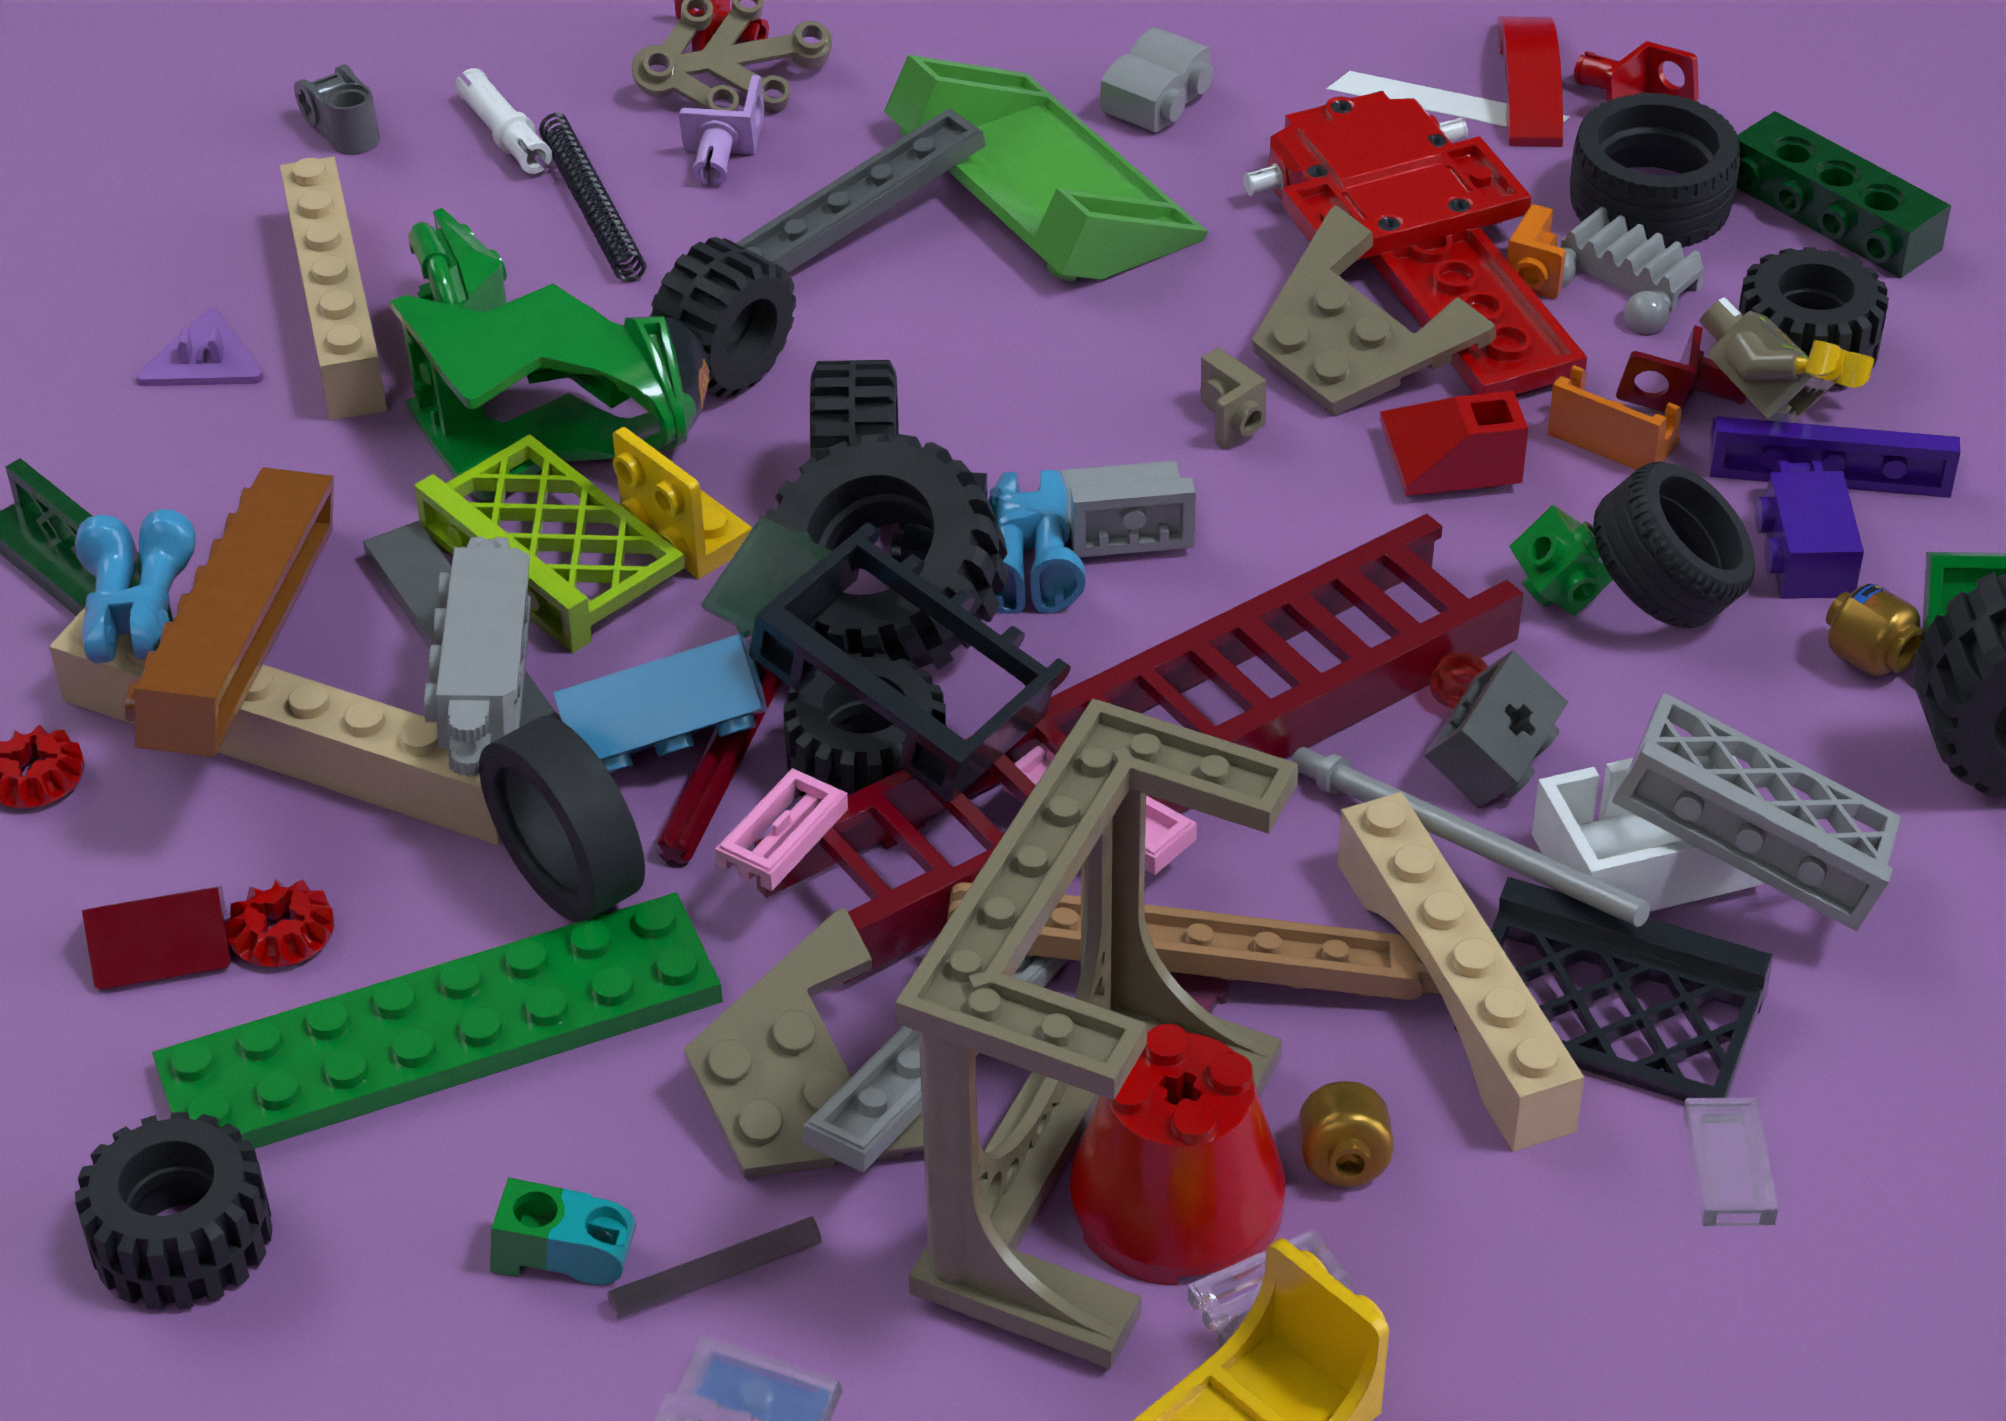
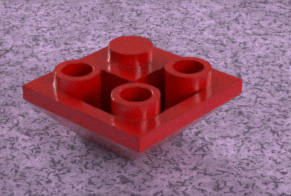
M1514 390L1457 396L1380 411V423L1406 496L1523 483L1529 428Z

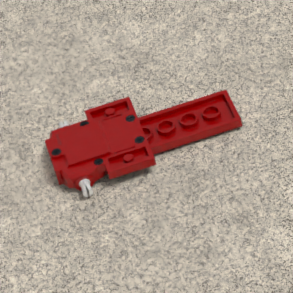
M1383 90L1354 98L1333 97L1323 106L1285 115V128L1270 136L1268 167L1244 173L1243 184L1245 191L1249 196L1257 193L1274 190L1275 194L1282 199L1281 206L1309 242L1313 239L1329 210L1335 205L1372 231L1374 245L1357 260L1364 258L1370 260L1421 327H1424L1457 297L1494 323L1496 339L1480 349L1473 344L1452 354L1451 365L1475 395L1513 390L1515 394L1552 385L1560 376L1570 379L1571 370L1574 365L1586 370L1587 356L1481 229L1484 226L1500 224L1510 219L1525 216L1531 207L1532 196L1481 136L1467 139L1468 128L1463 118L1439 123L1416 99H1389Z

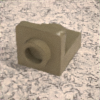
M1219 347L1201 357L1200 392L1201 402L1213 413H1216L1215 442L1226 449L1244 437L1254 434L1266 424L1267 380Z

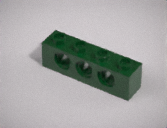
M1776 111L1737 135L1740 147V166L1736 186L1738 189L1899 278L1904 277L1942 251L1951 210L1950 204Z

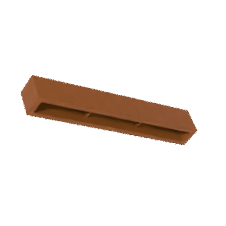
M262 467L250 488H243L239 508L236 513L228 514L222 538L212 541L207 564L197 567L192 590L190 593H182L178 603L177 616L173 622H165L158 649L147 653L143 675L139 682L131 681L125 700V717L127 721L135 722V748L207 757L216 756L333 530L334 476Z

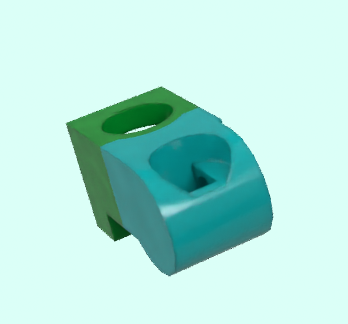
M508 1177L491 1227L490 1272L519 1277L522 1266L565 1273L580 1282L591 1285L613 1283L622 1275L637 1226L635 1217L627 1208L619 1203L592 1197V1194Z

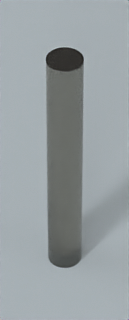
M810 1216L607 1291L608 1300L616 1319L821 1244V1234L815 1219Z

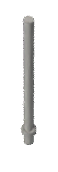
M1300 747L1292 757V762L1298 763V772L1316 780L1320 790L1331 795L1343 792L1362 802L1402 792L1428 832L1633 926L1640 927L1648 919L1650 914L1649 902L1352 769L1350 761L1342 756L1331 754L1326 757L1306 747Z

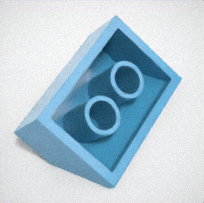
M740 634L553 692L562 722L582 737L596 753L609 773L632 766L633 762L630 754L651 747H655L658 757L695 746L692 738L693 734L715 727L717 728L719 738L754 728L756 723L753 716L766 712L767 706L757 663L749 656L751 642Z

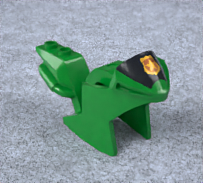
M443 208L433 211L436 231L433 226L422 221L413 225L408 235L410 251L412 254L415 253L420 263L423 279H428L429 282L419 286L420 292H417L418 297L403 295L391 300L389 307L403 324L415 398L406 400L407 407L434 451L454 477L461 475L529 434L565 462L615 458L613 432L621 427H626L655 450L667 452L687 442L688 433L703 409L709 383L710 363L701 341L685 325L671 317L665 316L626 317L624 326L613 323L554 283L507 303L504 286L507 272L504 262L494 249L489 250L475 238L468 225L460 224ZM526 376L529 384L570 378L611 409L631 397L649 412L632 418L618 417L567 393L503 423L485 417L483 404ZM528 459L511 469L509 474L533 475L542 470V468ZM473 491L472 494L478 499L486 501L493 499L496 491Z

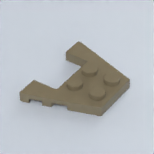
M1337 205L1329 210L1252 338L1253 351L1257 356L1333 416L1400 386V379L1426 366L1435 370L1452 362V354L1473 344L1480 349L1496 339L1495 324L1459 297L1455 298L1417 333H1413L1339 277L1342 272L1374 244L1372 231Z
M845 907L835 911L684 1047V1058L744 1178L835 1167V1162H840L802 1144L804 1124L851 1078L811 997L872 969V958ZM922 1113L877 1158L878 1161L904 1158V1153L924 1151Z

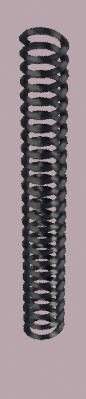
M552 113L547 115L540 123V136L552 150V158L565 179L574 200L581 209L594 237L597 239L601 250L604 252L615 276L622 281L628 282L640 278L646 271V262L636 247L622 218L619 216L616 207L606 192L586 152L583 150L574 130L564 114ZM553 117H558L557 119H554L550 121L548 124H546V122ZM562 123L560 125L554 126L552 129L549 130V128L553 124ZM632 256H634L631 262L627 264H619L620 262H625ZM638 261L637 265L633 269L627 271L620 270L624 268H629ZM641 267V270L637 275L632 277L623 276L632 274L638 271V269Z

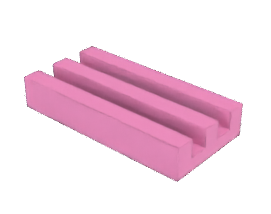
M792 768L715 848L716 865L728 870L734 864L738 866V876L749 881L756 874L760 876L761 886L773 891L848 810L847 793ZM802 791L807 793L791 810H785ZM772 824L773 830L752 852L747 850Z

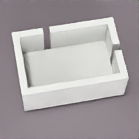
M1696 756L1704 769H1716L1707 756ZM1633 758L1606 764L1599 821L1593 822L1599 774L1595 767L1538 779L1532 836L1542 854L1649 902L1650 911L1766 884L1612 803L1617 788L1628 772Z

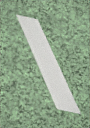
M1354 71L1347 72L1326 88L1356 96L1383 90L1389 99L1414 98L1428 111L1507 127V103ZM1563 115V123L1568 118H1570V116Z

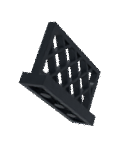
M1508 877L1499 897V912L1491 932L1501 948L1506 938L1530 944L1537 948L1542 958L1516 968V971L1524 983L1552 973L1564 996L1539 1005L1547 1020L1574 1010L1587 1033L1569 1041H1561L1578 1068L1722 1113L1756 1015L1760 1013L1768 991L1773 954L1648 918L1642 926L1636 927L1559 891ZM1583 960L1600 965L1608 978L1577 990L1564 967ZM1650 980L1667 985L1674 999L1643 1010L1630 987ZM1617 992L1631 1016L1600 1028L1586 1004ZM1717 1000L1742 1009L1737 1021L1711 1031L1697 1006ZM1684 1013L1698 1036L1667 1048L1653 1024ZM1640 1030L1654 1053L1633 1062L1617 1057L1609 1042ZM1730 1041L1725 1054L1720 1045ZM1707 1050L1719 1069L1715 1085L1711 1086L1685 1078L1676 1062Z

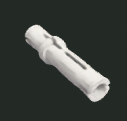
M471 68L462 72L470 80L471 85L468 86L458 77L455 84L456 92L489 127L495 144L503 152L512 154L525 172L536 174L545 170L535 157L539 155L549 165L552 159V150L538 137L533 122L524 113L516 112L488 80L483 71Z

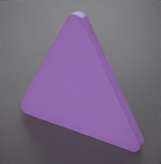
M209 309L188 328H182L181 334L138 371L136 377L138 384L141 386L256 384L263 380V372L220 312L216 309Z

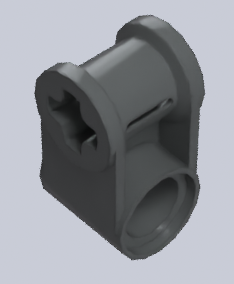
M343 64L335 67L334 74L309 82L306 79H302L294 83L296 101L304 119L309 125L314 126L333 145L335 150L345 154H359L373 149L379 143L380 135L372 92L369 87L364 85L355 76L348 65Z

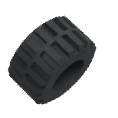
M718 237L708 238L705 243L700 241L691 246L688 254H682L675 261L672 270L665 274L660 282L662 285L658 293L654 295L651 304L653 309L649 317H671L685 325L701 341L710 363L707 392L719 398H728L730 394L737 396L744 393L748 385L753 387L761 380L762 375L766 371L769 372L775 364L780 351H783L787 342L786 338L794 322L792 314L796 308V296L792 293L795 286L792 278L787 276L788 272L783 267L726 238L723 240Z
M1803 247V250L1783 249L1780 250L1779 255L1768 254L1760 258L1759 264H1752L1746 277L1743 279L1738 310L1743 316L1749 311L1766 316L1808 357L1813 342L1817 340L1835 344L1846 351L1871 356L1874 358L1873 367H1875L1889 302L1886 284L1878 280L1879 274L1875 270L1863 267L1862 261L1854 257H1845L1840 255L1841 252L1830 249L1828 251L1817 250L1816 247ZM1837 383L1833 385L1841 388L1846 387Z
M817 361L810 379V457H814L818 462L831 454L829 447L846 441L849 447L861 444V436L882 433L886 442H893L894 435L899 434L897 375L891 361Z
M861 653L848 654L946 726V704L944 703L943 692L939 685L933 684L932 676L926 670H914L913 662L903 658L896 661L889 660V654L875 653L873 657H861ZM816 670L815 678L799 692L792 687L787 693L788 702L784 703L783 709L788 772L793 768L840 789L849 796L902 770L899 767L906 733L820 670ZM802 791L799 796H805L807 793Z
M172 1112L170 1119L160 1121L154 1115L141 1119L142 1126L130 1130L127 1126L112 1134L114 1142L111 1145L100 1144L90 1154L93 1165L82 1167L78 1176L80 1189L75 1191V1205L94 1269L98 1271L100 1281L108 1290L117 1288L120 1299L133 1304L139 1299L144 1298L146 1308L162 1310L166 1303L176 1302L178 1310L194 1307L193 1300L207 1296L209 1302L224 1296L223 1287L230 1283L237 1287L250 1277L247 1266L260 1265L265 1257L264 1243L271 1241L273 1230L270 1219L272 1215L255 1149L250 1141H243L240 1130L230 1123L219 1128L217 1117L202 1114L196 1120L189 1119L188 1112ZM193 1204L192 1207L176 1214L156 1216L160 1212L175 1206Z

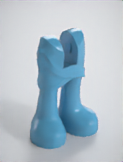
M1041 470L1038 491L1021 492L1017 471L1002 473L996 485L990 489L988 500L999 522L998 526L1005 538L1008 553L1003 560L1008 570L1006 587L1001 592L993 591L1000 603L996 612L1001 614H1018L1023 611L1026 600L1023 551L1035 547V561L1031 570V596L1034 607L1038 612L1045 614L1058 612L1077 600L1084 592L1086 583L1083 562L1076 552L1064 547L1069 540L1070 524L1068 519V493L1063 476L1057 470Z
M159 509L150 512L141 521L138 539L141 577L139 585L129 588V585L137 569L138 554L133 536L126 525L113 516L95 515L87 518L79 526L75 539L76 553L83 567L96 578L95 593H89L86 597V612L82 626V643L85 654L91 662L97 664L113 661L116 655L118 635L131 634L133 650L138 659L145 660L149 651H156L158 649L165 622H170L167 612L170 605L168 592L174 579L185 569L195 551L196 532L193 524L183 514L175 510Z

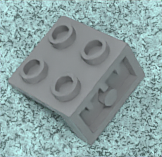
M1161 461L1060 471L1068 493L1069 535L1072 551L1076 552L1079 557L1194 548L1196 491L1192 477H1180L1177 462Z

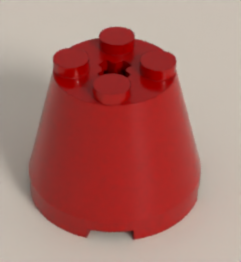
M1161 1024L1153 1027L1147 1033V1044L1116 1098L1112 1100L1099 1096L1073 1159L1070 1173V1200L1077 1222L1083 1230V1241L1101 1260L1126 1275L1150 1283L1177 1286V1277L1205 1275L1226 1268L1233 1275L1253 1263L1274 1240L1284 1214L1285 1172L1253 1080V1068L1248 1058L1236 1053L1218 1040L1200 1034L1187 1033L1178 1025Z

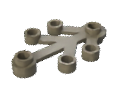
M684 0L681 7V19L662 45L647 46L635 55L632 62V77L636 85L650 96L663 97L674 91L704 109L738 111L739 96L732 87L717 85L711 89L690 75L708 72L747 94L751 76L757 74L743 67L744 65L791 57L799 66L815 69L823 66L828 61L831 53L832 36L829 30L821 23L806 21L797 25L793 29L792 34L735 44L747 25L761 16L764 0H752L756 3V6L752 8L740 5L739 2L741 0H732L731 11L705 48L701 51L683 54L696 32L709 27L713 14V5L710 0ZM698 8L706 14L701 17H694L688 11ZM814 37L820 41L810 44L804 41L803 38ZM663 65L667 69L662 72H656L649 66ZM776 75L765 78L761 77L764 110L779 112L785 109L790 95L788 82ZM775 89L781 92L782 96L774 99L768 97L765 92ZM717 99H726L732 105L727 108H720L713 102Z

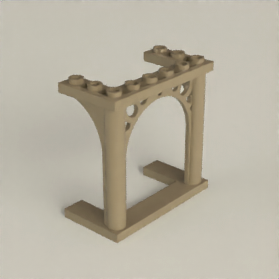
M1091 700L895 1002L896 1024L919 1032L928 1245L909 1274L910 1294L1105 1368H1112L1141 1315V1296L1017 1251L1018 1245L1083 1136L1099 1096L1112 1100L1116 1098L1147 1044V1033L1153 1027L1161 1024L1178 1025L1187 1033L1213 1038L1227 1045L1236 1053L1245 1056L1252 1064L1253 1080L1259 1097L1281 1058L1282 1039L1210 1014L1178 984L1155 950L1148 933L1144 910L1146 794L1269 834L1297 786L1298 763L1100 700ZM1081 868V975L1075 998L1015 978L1013 975ZM975 1051L1032 1071L984 1151L980 1144L977 1125Z

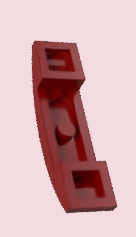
M1498 16L1500 54L1504 55L1508 97L1506 108L1509 146L1563 147L1562 74L1558 36L1552 17Z

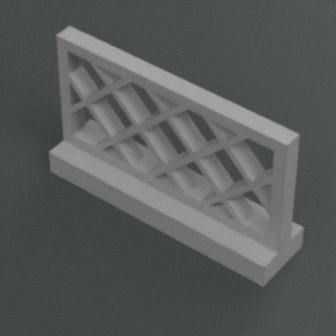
M1665 692L1662 693L1653 709L1628 772L1617 788L1612 803L1856 932L1890 881L1893 868L1888 866V862L1902 818L1898 814ZM1671 723L1688 731L1692 737H1681ZM1696 756H1707L1716 769H1704ZM1732 756H1736L1749 763L1752 768H1741ZM1767 787L1776 801H1765L1756 788ZM1792 787L1808 794L1812 800H1801ZM1816 819H1827L1837 833H1826ZM1853 819L1878 832H1862Z

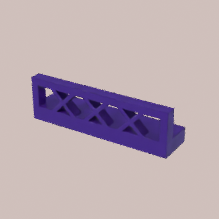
M1717 416V418H1713L1711 426L1710 477L1769 482L1770 472H1774L1776 461L1808 463L1810 460H1820L1824 471H1843L1848 489L1951 498L1961 453L1960 437Z

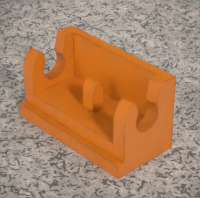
M1575 365L1572 367L1570 379L1560 376L1555 381L1552 388L1548 435L1635 470L1651 462H1665L1679 445L1680 406L1669 402L1666 407L1665 416L1657 413L1653 417L1626 407L1621 402L1610 401L1585 391L1586 370Z

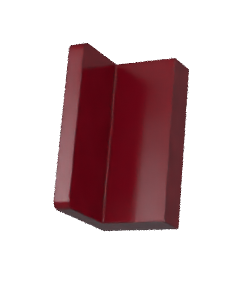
M222 886L82 910L94 986L97 989H106L228 967L231 963L223 915L226 912Z

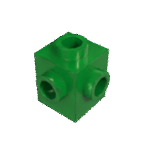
M1553 504L1509 546L1527 575L1522 580L1524 587L1534 599L1545 607H1549L1554 603L1576 616L1613 581L1599 556L1594 539V526L1586 521L1580 523Z

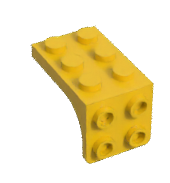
M1278 1238L1266 1249L1265 1273L1260 1291L1252 1308L1238 1329L1215 1354L1133 1421H1372L1381 1414L1389 1326L1382 1311L1372 1300L1364 1295H1355L1331 1276L1323 1263L1312 1253L1305 1250L1300 1251L1287 1240Z

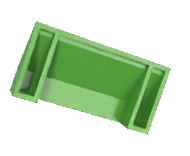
M907 56L884 112L900 126L899 132L902 136H906L948 108L982 130L986 146L948 171L1047 262L1046 268L1053 275L1067 281H1076L1078 277L1102 280L1204 241L1208 231L1029 74L921 56Z

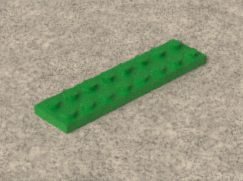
M675 892L599 915L590 920L576 922L153 1051L152 1055L171 1114L172 1112H188L189 1119L196 1120L202 1114L217 1117L219 1128L230 1123L240 1130L242 1140H249L253 1148L256 1149L722 1003V987L678 893Z

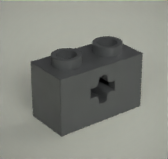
M1512 650L1474 677L1424 754V757L1479 808L1501 794L1511 798L1532 778L1535 770L1530 766L1533 758L1545 751L1558 736L1560 730L1554 724L1568 701Z

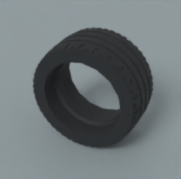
M1638 93L1616 97V99L1608 100L1606 103L1603 102L1600 106L1593 108V111L1588 112L1587 116L1583 118L1575 139L1570 174V197L1573 211L1580 218V221L1583 222L1602 206L1607 209L1609 222H1612L1619 215L1624 216L1628 231L1637 224L1643 225L1647 240L1657 232L1662 234L1665 248L1670 247L1676 241L1681 243L1682 248L1693 246L1695 243H1701L1721 230L1729 217L1734 202L1740 166V147L1736 130L1734 131V127L1729 124V121L1723 118V115L1718 114L1716 110L1709 108L1707 105L1700 104L1698 101H1692L1689 98H1682L1677 95ZM1657 167L1680 174L1651 175L1628 168Z

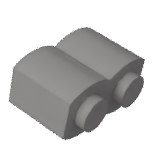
M1158 27L1147 30L1134 44L1130 53L1119 57L1104 74L1101 80L1100 111L1153 132L1162 130L1170 121L1175 122L1179 119L1185 104L1191 102L1198 94H1204L1209 88L1214 73V68L1210 64L1211 47Z

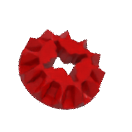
M38 725L31 733L23 735L13 729L9 741H0V804L13 808H32L54 802L69 793L77 785L84 772V758L79 742H71L64 729L48 734L41 725ZM40 758L39 761H34L31 769H27L26 776H23L20 767L26 766L30 759Z
M276 878L271 889L262 891L249 887L246 901L231 903L230 920L225 923L229 945L241 959L262 967H284L302 962L319 952L329 941L333 933L335 919L333 909L328 903L324 890L311 891L303 879L290 887H284ZM290 912L291 921L281 919L275 926H271L269 929L267 918L277 920L283 913Z

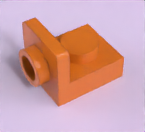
M1532 204L1509 240L1507 260L1535 294L1556 299L1562 290L1566 252L1563 248L1557 247L1558 235L1551 232L1554 209Z

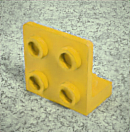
M621 427L613 432L615 452L613 468L618 479L620 505L682 552L685 561L684 569L697 579H700L754 546L753 528L702 491L699 482L626 427Z

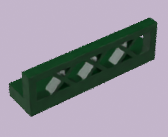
M19 458L5 466L15 503L0 511V554L77 616L85 608L87 595L95 593L96 578L83 567L78 559L75 547L79 526L87 518L92 517V515ZM138 551V565L135 575L130 581L129 588L139 585L141 562ZM169 605V609L167 611L169 621L173 622L172 612Z

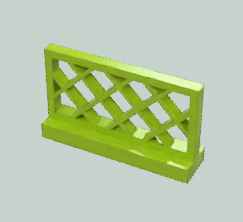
M530 434L447 483L443 482L435 474H432L414 485L419 522L429 536L451 555H453L454 547L467 548L471 537H483L485 539H494L496 537L508 538L509 548H518L529 555L530 569L527 591L528 596L531 597L530 619L572 654L592 642L590 626L685 568L684 554ZM528 459L542 468L541 475L509 474L511 469ZM473 491H496L494 503L468 502L463 497ZM506 492L538 493L537 504L504 503ZM548 493H574L580 498V505L547 504ZM501 521L534 522L532 533H507L500 525ZM544 522L577 523L575 535L542 534ZM586 523L613 524L619 529L618 536L585 535ZM539 551L573 552L571 564H545L538 558ZM582 552L616 553L615 564L581 565ZM625 553L651 554L658 559L648 566H624ZM578 582L612 583L611 589L591 601L577 589Z

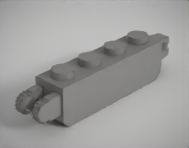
M471 537L467 548L454 547L451 572H440L439 608H435L434 616L435 645L430 646V683L425 685V722H437L438 749H449L450 770H454V773H459L460 776H476L479 773V759L483 748L520 728L531 612V597L528 596L527 591L530 557L518 548H509L508 538L496 537L494 539Z

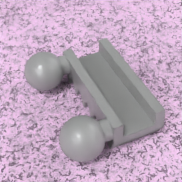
M1602 206L1561 240V248L1566 252L1562 288L1571 283L1577 268L1633 295L1625 305L1624 320L1632 331L1639 334L1649 335L1660 332L1666 326L1669 314L1677 309L1679 294L1686 288L1697 292L1703 285L1705 266L1702 264L1700 252L1694 250L1687 257H1684L1681 243L1677 241L1670 247L1665 248L1663 236L1658 232L1647 240L1643 225L1637 224L1628 231L1624 216L1619 215L1612 222H1609L1607 209Z

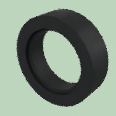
M540 716L483 748L479 759V775L491 819L515 865L546 904L570 921L583 922L590 920L641 889L645 878V860L634 819L609 771L579 734L556 718Z

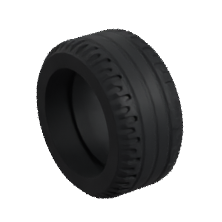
M1660 461L1641 466L1609 492L1595 510L1593 521L1594 539L1606 570L1621 591L1637 607L1660 622L1681 628H1696L1706 624L1740 598L1752 584L1755 574V556L1744 524L1722 494L1708 481L1690 469Z

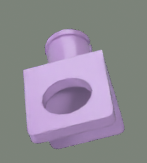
M759 75L751 76L744 111L681 108L679 120L683 147L687 151L697 152L692 174L698 182L708 185L711 169L715 168L713 186L722 184L726 180L730 154L755 155L764 117V101L761 77Z

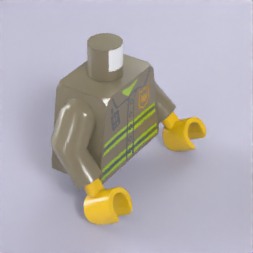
M1725 297L1719 299L1708 308L1699 320L1700 324L1718 341L1707 353L1709 357L1768 420L1795 423L1835 383L1858 388L1870 379L1874 365L1873 357L1846 351L1835 344L1817 340L1813 342L1808 357L1769 318L1752 311L1743 316Z

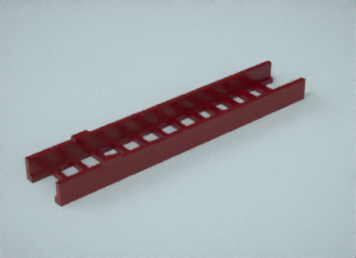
M1426 513L1052 696L1046 716L951 803L945 801L903 769L847 796L848 810L773 891L761 886L760 876L756 875L757 889L765 898H768L837 863L871 900L848 911V914L872 958V969L843 982L845 985L939 936L948 922L947 917L952 887L962 882L973 883L1005 834H1002L968 798L1001 782L1024 805L1036 785L1015 763L1040 743H1043L1055 756L1092 699L1137 713L1159 704L1185 728L1286 759L1293 755L1300 747L1307 748L1517 640L1523 592L1510 581L1505 580L1468 599L1432 568L1434 544L1436 540L1442 538L1443 526ZM1404 582L1440 614L1419 623L1384 591ZM1355 606L1391 638L1371 648L1337 619L1335 615ZM1306 630L1342 663L1321 673L1285 640ZM1257 655L1292 688L1270 698L1235 665ZM1210 678L1245 712L1215 726L1184 698L1180 692ZM1147 795L1178 813L1188 809L1187 807ZM947 809L987 851L952 867L917 830L924 826L925 819ZM765 837L754 842V849ZM878 842L886 850L899 844L926 873L891 890L857 853Z

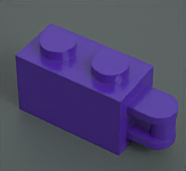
M1810 460L1808 463L1776 461L1774 472H1770L1766 497L1757 498L1755 521L1757 532L1766 533L1765 567L1768 574H1776L1781 599L1837 598L1843 592L1851 594L1857 589L1864 550L1843 471H1824L1820 460Z

